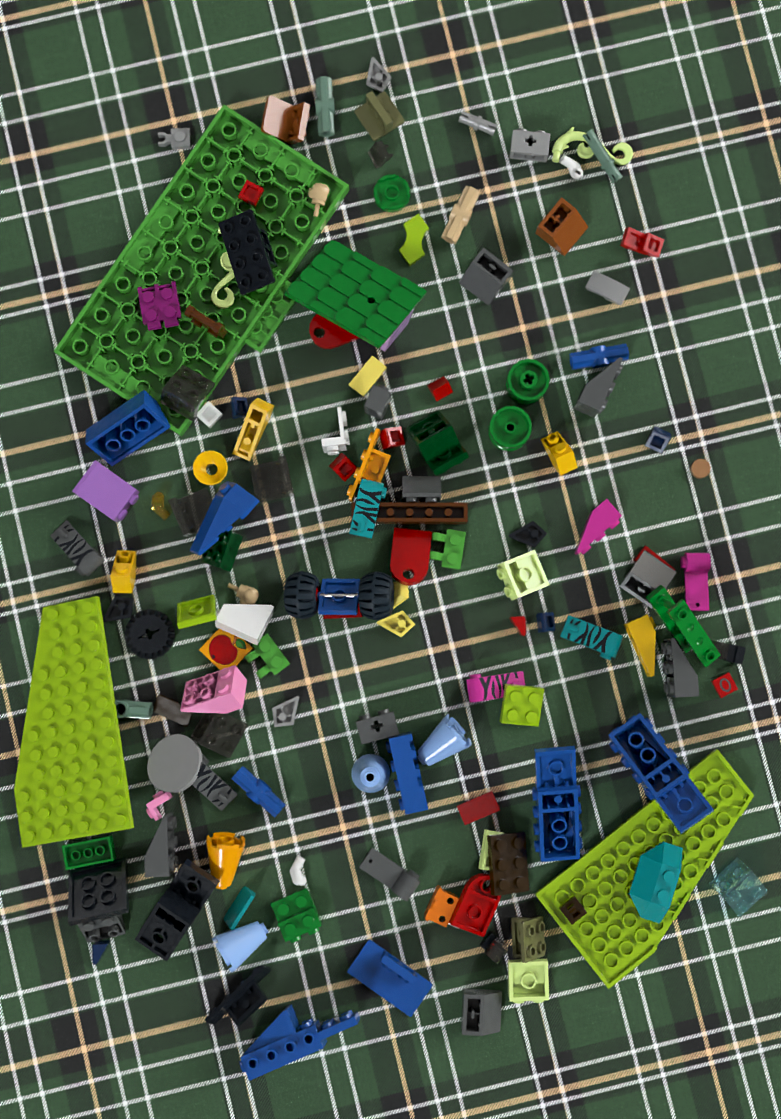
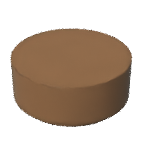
M697 459L690 466L691 474L698 479L706 477L711 470L709 462L704 459Z

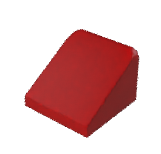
M401 426L385 428L380 431L379 436L383 450L405 445Z
M343 453L339 454L329 465L344 482L357 468Z
M509 617L519 634L526 636V617Z

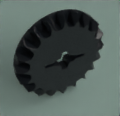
M147 609L133 615L125 627L124 636L127 646L136 656L143 659H156L166 654L172 647L175 639V629L172 621L166 614L158 610ZM147 629L150 631L160 630L152 635L153 639L151 640L149 637L140 638L147 633Z

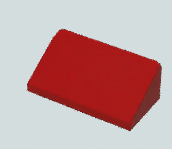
M492 791L457 805L464 825L500 811Z

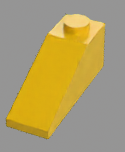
M256 398L250 404L232 454L249 462L251 461L275 405Z
M647 614L623 625L647 677L655 676L656 631L654 628L656 624L653 618Z

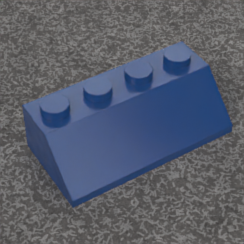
M143 390L86 429L85 444L108 464L113 466L169 429L170 424L158 402Z

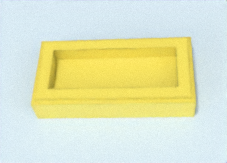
M371 356L349 383V387L364 397L387 367L374 356Z

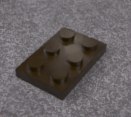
M525 832L487 835L491 895L498 896L529 891Z

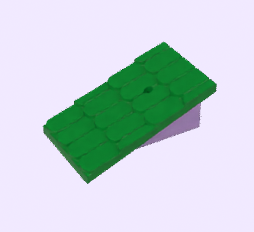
M331 239L289 286L284 295L385 352L407 326L415 306L426 295L427 291L405 277L402 278L386 267L376 264L360 253L354 252Z

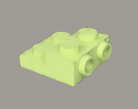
M535 550L497 565V576L500 580L503 579L506 586L504 587V593L508 598H511V601L549 586Z
M547 958L535 959L527 963H522L521 959L508 960V997L510 1002L513 1001L517 1004L524 1003L525 1001L542 1003L544 1000H549Z

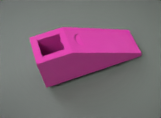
M608 499L604 500L589 513L575 550L576 555L580 552L585 554L591 548L590 543L594 540L600 541L606 535L604 533L605 530L609 527L612 530L620 523L618 519L622 515Z

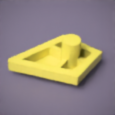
M397 581L393 582V609L409 598L408 585H403Z
M403 610L377 621L378 625L399 637L405 635L415 626V623Z

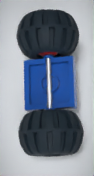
M300 571L293 573L285 581L284 606L286 612L294 618L307 619L317 613L319 615H357L358 604L361 614L372 620L384 619L390 616L393 611V580L389 575L382 572L368 573L361 580L322 579L321 590L318 578L309 572Z

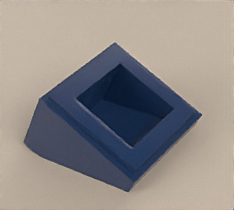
M654 426L645 446L662 454L671 439V433Z
M99 940L92 945L93 965H96L102 959L111 940Z

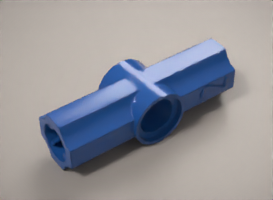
M626 344L609 347L605 345L595 346L586 351L570 353V366L572 370L588 367H606L620 357L623 358L622 362L628 361L629 350Z
M244 766L231 778L246 791V795L258 805L260 804L274 818L285 807L286 804L271 791L272 789L263 780L257 779Z

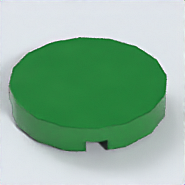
M388 174L381 177L373 189L374 200L377 206L389 213L404 209L410 200V186L408 182L396 174Z

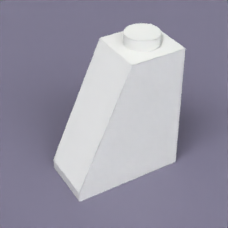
M223 604L222 608L216 611L217 620H215V626L252 644L258 645L274 614V606Z

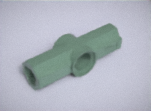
M321 76L316 79L317 98L315 99L316 116H318L319 136L323 137L335 135V105L332 95V79L327 76Z
M127 699L115 700L114 702L116 704L117 718L151 719L152 702L130 701ZM121 704L125 705L126 711L124 714L120 711L119 708Z

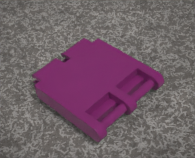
M175 281L165 285L154 284L153 287L148 288L137 287L143 324L147 325L149 331L162 329L161 322H164L166 328L179 326L178 319H182Z

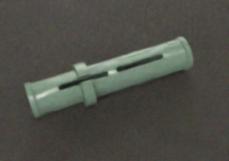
M593 129L586 132L583 137L602 165L601 169L605 170L612 183H615L623 177L614 164L615 160L610 158Z

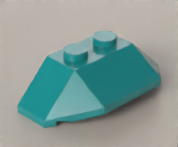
M663 841L640 855L629 895L641 918L660 924L669 910L681 872L682 847Z

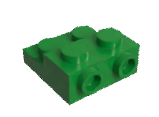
M307 887L271 902L285 942L290 940L291 943H294L301 939L302 934L307 932L309 935L315 934L319 931V927L322 926V921Z

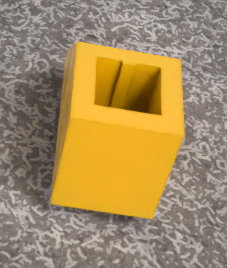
M558 431L541 438V442L560 476L578 468L573 450Z
M117 550L110 575L113 593L133 592L136 578V551Z

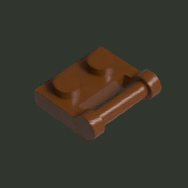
M192 305L187 307L184 315L192 319L191 323L199 328L201 326L207 328V332L216 338L218 336L225 337L227 331L223 324L215 322L200 313Z

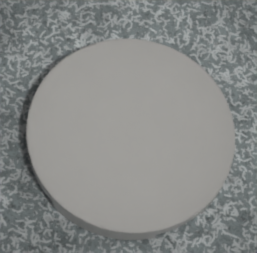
M181 734L170 735L159 741L151 751L147 764L148 776L152 784L159 790L169 793H178L189 788L198 777L197 774L202 762L200 747L194 740Z

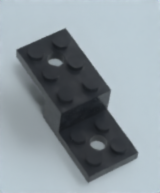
M187 859L169 888L157 902L134 940L167 962L220 881ZM190 882L195 883L197 887L192 886Z

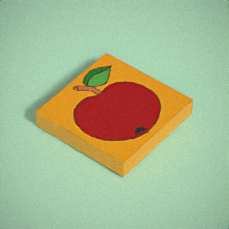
M218 629L199 651L219 670L234 665L237 666L254 648L246 640Z

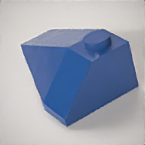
M229 481L223 483L211 502L190 551L201 556L219 540L221 533L229 532L233 528L232 524L239 517L243 520L260 501L237 483Z

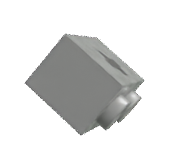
M523 128L513 130L509 159L546 162L549 153L550 133L542 130L531 132Z

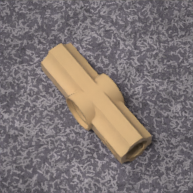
M465 186L458 203H455L450 213L449 221L441 236L446 242L456 244L463 228L467 226L473 213L472 210L480 196V192L477 189Z

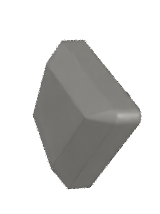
M372 57L366 85L382 93L390 82L391 76Z
M299 696L272 708L274 727L294 725Z

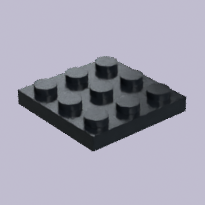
M125 857L68 870V923L70 926L129 913L128 863Z

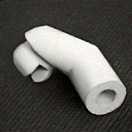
M565 154L562 155L559 163L568 168L572 178H581L583 170L580 164Z
M298 855L290 868V875L295 885L303 886L306 883V877L302 875L301 868L305 859Z

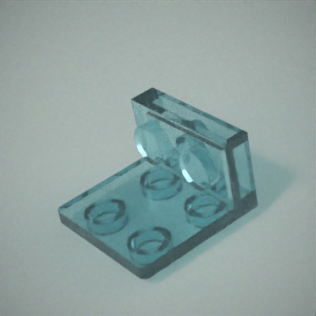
M738 857L709 883L739 917L767 893V889L752 870Z

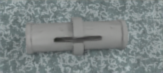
M464 110L462 111L458 122L473 127L475 131L480 130L491 136L494 135L498 124L484 120L480 115L477 117Z

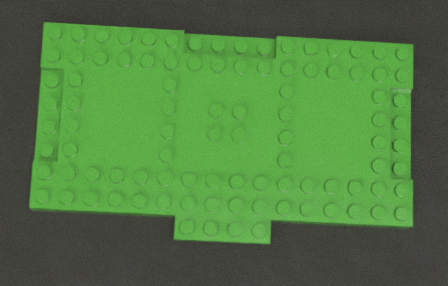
M223 104L53 352L127 401L145 390L158 402L170 424L169 429L182 437L244 345H248L261 354L295 305L296 301L284 295V292L292 284L288 280L349 192V185L279 139L263 133L260 127ZM246 180L264 188V192L256 207L238 198ZM315 183H323L329 187L330 191L325 206L320 205L318 217H314L316 204L311 203L312 198L308 196V191ZM251 209L254 212L258 227L267 232L278 266L272 269L275 282L246 295H241L234 277L217 294L218 299H226L227 292L224 288L228 287L234 294V303L229 308L221 309L213 304L211 293L214 287L230 271L224 270L221 266V256L227 250L222 235L218 233V224ZM175 281L182 319H178L179 326L166 328L164 322H161L162 329L149 331L147 325L143 324L137 287L148 288L153 287L154 284L165 285ZM192 305L200 313L215 322L223 324L227 331L225 337L218 336L216 338L207 332V328L203 326L199 328L191 323L192 319L184 315L187 307Z

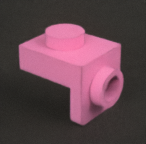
M162 790L152 796L154 800L146 804L148 807L146 811L151 819L154 818L155 821L162 818L157 806L173 797L171 793H164Z

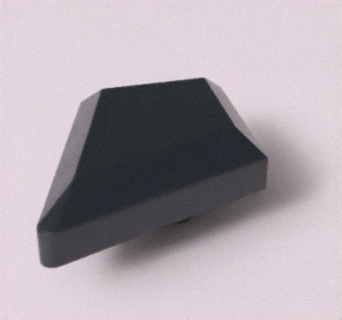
M532 521L509 534L508 537L535 548L547 533Z
M114 596L103 618V622L132 618L134 598Z

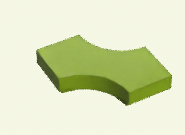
M419 213L403 224L407 237L404 245L399 249V253L409 266L425 256L422 249V239L429 231V227Z

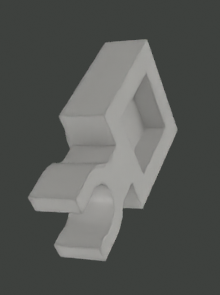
M190 128L171 129V134L158 132L159 138H165L163 142H158L159 147H166L171 144L172 150L191 149Z

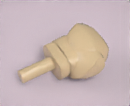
M315 183L308 191V196L312 198L311 203L316 204L314 217H318L320 205L325 206L330 191L329 187L323 183Z
M231 583L227 586L237 592L236 597L240 598V604H255L259 597L258 590L243 584L237 587Z

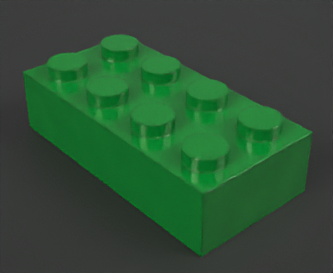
M112 835L62 845L66 870L114 861L116 859Z

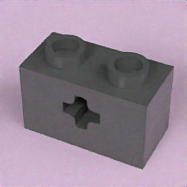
M380 384L372 386L364 405L366 414L383 420L391 401L389 388Z
M389 709L378 711V715L373 717L370 714L359 716V720L356 721L361 744L399 735L394 712H389ZM376 720H378V723L383 724L380 727V731H377L376 728L372 729V725H374Z

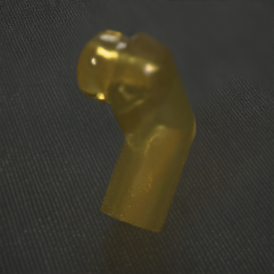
M156 492L152 496L151 508L165 521L171 514L164 508L163 493Z

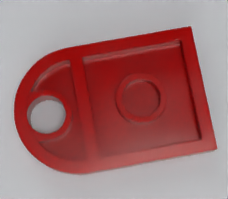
M318 314L310 322L309 332L311 339L317 346L323 349H333L359 339V337ZM323 329L325 331L324 336L317 338L314 335L315 330Z
M394 527L390 572L397 582L403 585H416L424 580L429 567L431 531ZM410 571L414 576L411 579H406L403 573Z
M485 873L476 874L467 881L449 920L451 925L481 937L485 936L501 899V895H491L490 885L488 888L483 889V883L486 880L490 881V875Z

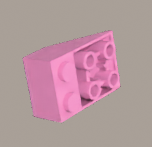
M236 665L191 679L185 683L180 711L226 714L242 709L247 679Z

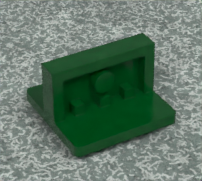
M231 530L221 533L219 540L202 554L201 562L231 572L243 536Z

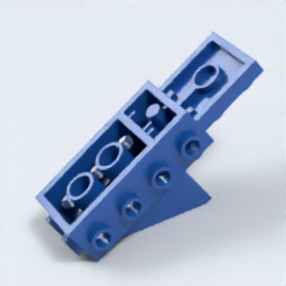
M639 713L636 716L630 717L625 724L616 727L608 735L610 739L609 746L614 753L618 752L622 758L620 760L626 769L631 768L634 772L632 777L638 784L641 783L646 796L650 800L654 799L677 830L682 834L711 814L714 809L689 778V771L683 763L680 765L676 760L677 755L671 748L668 749L664 744L665 740L659 732L656 734L652 729L651 721Z
M575 746L534 749L536 781L535 787L532 789V798L536 802V806H533V817L537 820V823H533L534 835H537V840L534 841L535 853H539L541 862L580 859L582 838L579 837V832H582L581 820H579L581 804L578 802V797H581L580 785H577Z
M290 1004L240 1057L241 1061H239L241 1070L243 1073L246 1072L250 1081L319 1051L325 1047L327 1037L357 1025L360 1015L358 1011L352 1012L351 1009L342 1013L339 1019L334 1020V1018H330L324 1021L322 1025L319 1019L313 1021V1018L303 1021L300 1025L293 1006Z

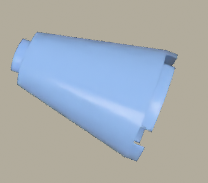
M447 714L419 748L417 758L423 765L431 766L470 747L472 742L470 738L466 740L464 737L466 731L453 717L449 719V714Z
M363 755L356 760L352 767V780L361 791L367 793L378 792L389 781V765L378 755ZM369 773L373 774V775H374V778H373V779L367 778V777H366L367 774H369Z
M258 921L216 935L212 940L213 942L218 940V943L215 945L227 966L232 965L229 968L232 973L267 939L266 934L269 932L263 922L259 924Z

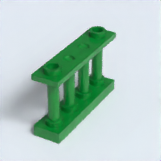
M662 585L646 596L683 652L687 653L692 649L705 668L721 656L683 599L675 604Z

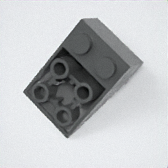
M623 358L617 359L584 386L573 409L593 418L597 414H601L602 410L604 411L608 402L605 398L612 393L616 383L613 380H616L622 371L623 365H621Z
M674 638L663 639L661 653L664 654L665 662L662 663L663 674H666L664 692L667 693V697L699 696L698 676Z
M169 812L163 817L144 857L145 878L169 877L175 871V868H178V856H175L178 840L177 836H174V828H177V818L173 816V812Z

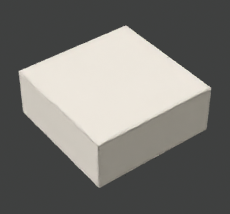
M208 401L198 411L196 416L211 429L223 414Z

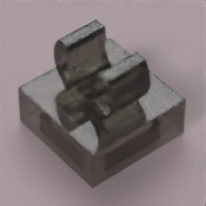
M382 141L375 142L368 151L375 168L382 167L393 156V154H388L387 149L389 146L384 145Z

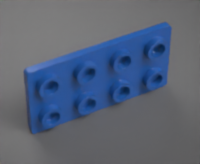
M368 939L347 970L350 975L409 1017L413 1016L433 986L430 981L371 939Z

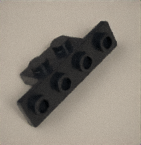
M265 965L257 966L252 971V975L237 985L238 988L233 993L226 995L218 1007L210 1010L205 1018L206 1023L214 1025L228 1013L236 1026H241L268 1000L258 983L271 969Z

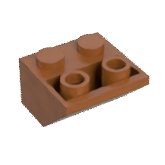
M561 197L538 225L536 234L565 257L588 229V225L577 209Z

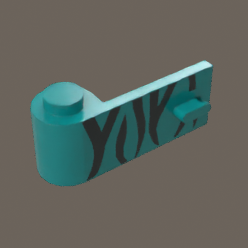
M361 479L349 534L372 539L381 498L385 499L387 488L384 487V483Z
M568 615L560 635L562 638L596 650L600 653V657L611 660V657L616 658L623 640L622 635Z

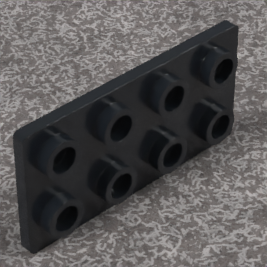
M249 209L220 222L218 225L240 294L246 295L274 283L275 277L272 269L278 266L267 232L258 227L253 210Z

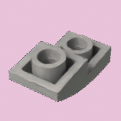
M596 271L592 273L585 287L588 291L603 296L605 300L620 306L630 291V288Z

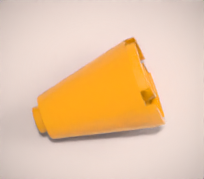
M215 832L213 837L207 836L206 844L210 872L212 876L220 881L216 886L217 889H227V887L232 885L245 847L246 839L241 835L240 838H237L235 833Z

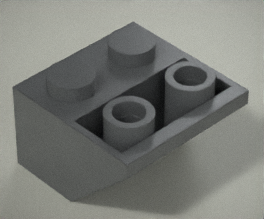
M483 247L471 262L459 284L489 306L510 280L514 270Z
M402 476V501L440 502L441 476Z
M644 550L619 587L652 609L653 607L646 596L660 585L666 589L675 576L676 571Z
M122 914L77 924L88 943L126 934Z
M463 988L462 1035L484 1036L500 1032L502 991Z

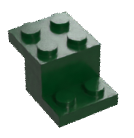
M439 410L406 428L408 434L415 442L422 459L435 476L445 473L451 467L461 464L469 458L467 451L460 444L452 425Z

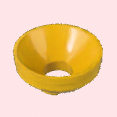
M204 451L194 460L193 472L199 482L205 485H216L225 479L228 472V464L219 452ZM210 464L217 466V473L214 475L207 473V467Z

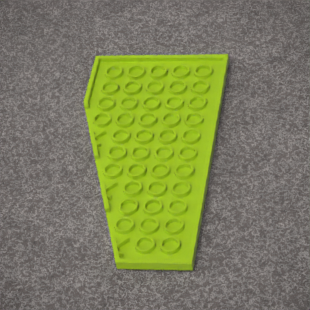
M98 596L43 607L14 786L22 848L134 828L117 710L114 703L115 697L101 603Z
M718 749L713 750L688 770L689 778L714 809L711 814L681 834L659 804L652 799L584 853L580 859L574 861L534 893L608 989L656 951L661 939L672 922L676 920L690 898V894L705 870L709 868L723 846L724 840L754 797V794ZM664 841L682 847L683 851L681 872L672 902L659 924L639 916L629 895V890L640 855ZM575 896L587 914L571 925L559 907Z

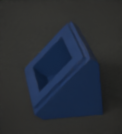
M231 397L230 403L233 419L246 417L248 412L247 398Z
M553 612L536 614L538 633L556 630Z

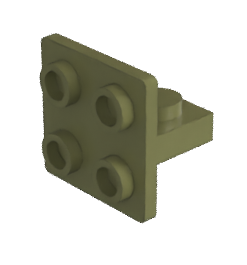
M373 91L367 93L366 103L354 110L355 115L373 141H377L402 125L405 121L385 91L375 96Z
M543 916L511 918L513 958H519L522 960V963H527L545 956L546 943L544 941L545 924Z

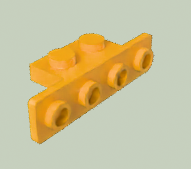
M378 428L375 429V432L371 431L367 441L370 443L367 450L364 449L361 455L362 465L357 467L354 473V478H356L354 485L350 484L346 495L349 496L348 500L351 502L354 501L362 478L376 482L382 481L391 459V455L374 449L380 435V429Z

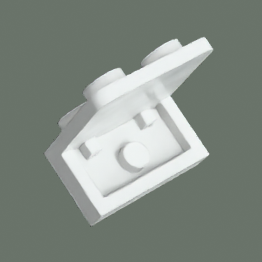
M341 406L337 407L341 437L321 439L323 451L328 453V455H337L339 451H347L346 445H350L348 430H344V426H347L346 411H342Z

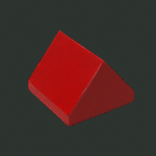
M444 376L427 385L436 402L453 393L449 381Z

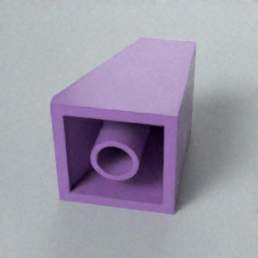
M96 460L72 490L76 495L117 523L126 517L128 513L126 510L130 505H134L139 499L138 494L140 493V491Z

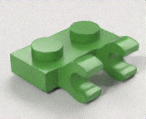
M447 529L446 534L433 532L431 541L443 542L444 549L443 553L430 551L429 560L442 561L441 567L460 570L466 532Z
M268 633L261 638L258 645L252 644L255 650L244 657L250 664L261 656L267 664L256 672L260 679L271 671L274 675H277L290 665Z

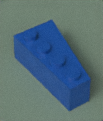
M407 732L389 737L386 746L388 753H392L393 760L390 761L392 772L397 774V779L394 780L396 791L401 792L402 798L398 799L400 810H405V815L428 810L412 733Z

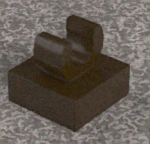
M575 896L559 907L571 925L587 914Z

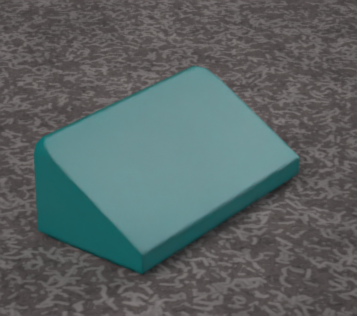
M246 886L241 889L223 918L231 930L235 929L256 896V893Z

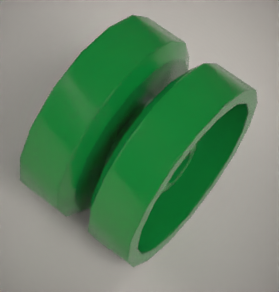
M533 359L520 360L512 366L506 378L507 394L518 404H535L542 399L548 389L550 377L548 370L539 361Z
M505 406L492 416L488 427L489 439L497 449L505 452L520 449L529 439L532 431V422L529 415L523 409L516 406ZM511 426L513 429L512 431L507 430V428Z

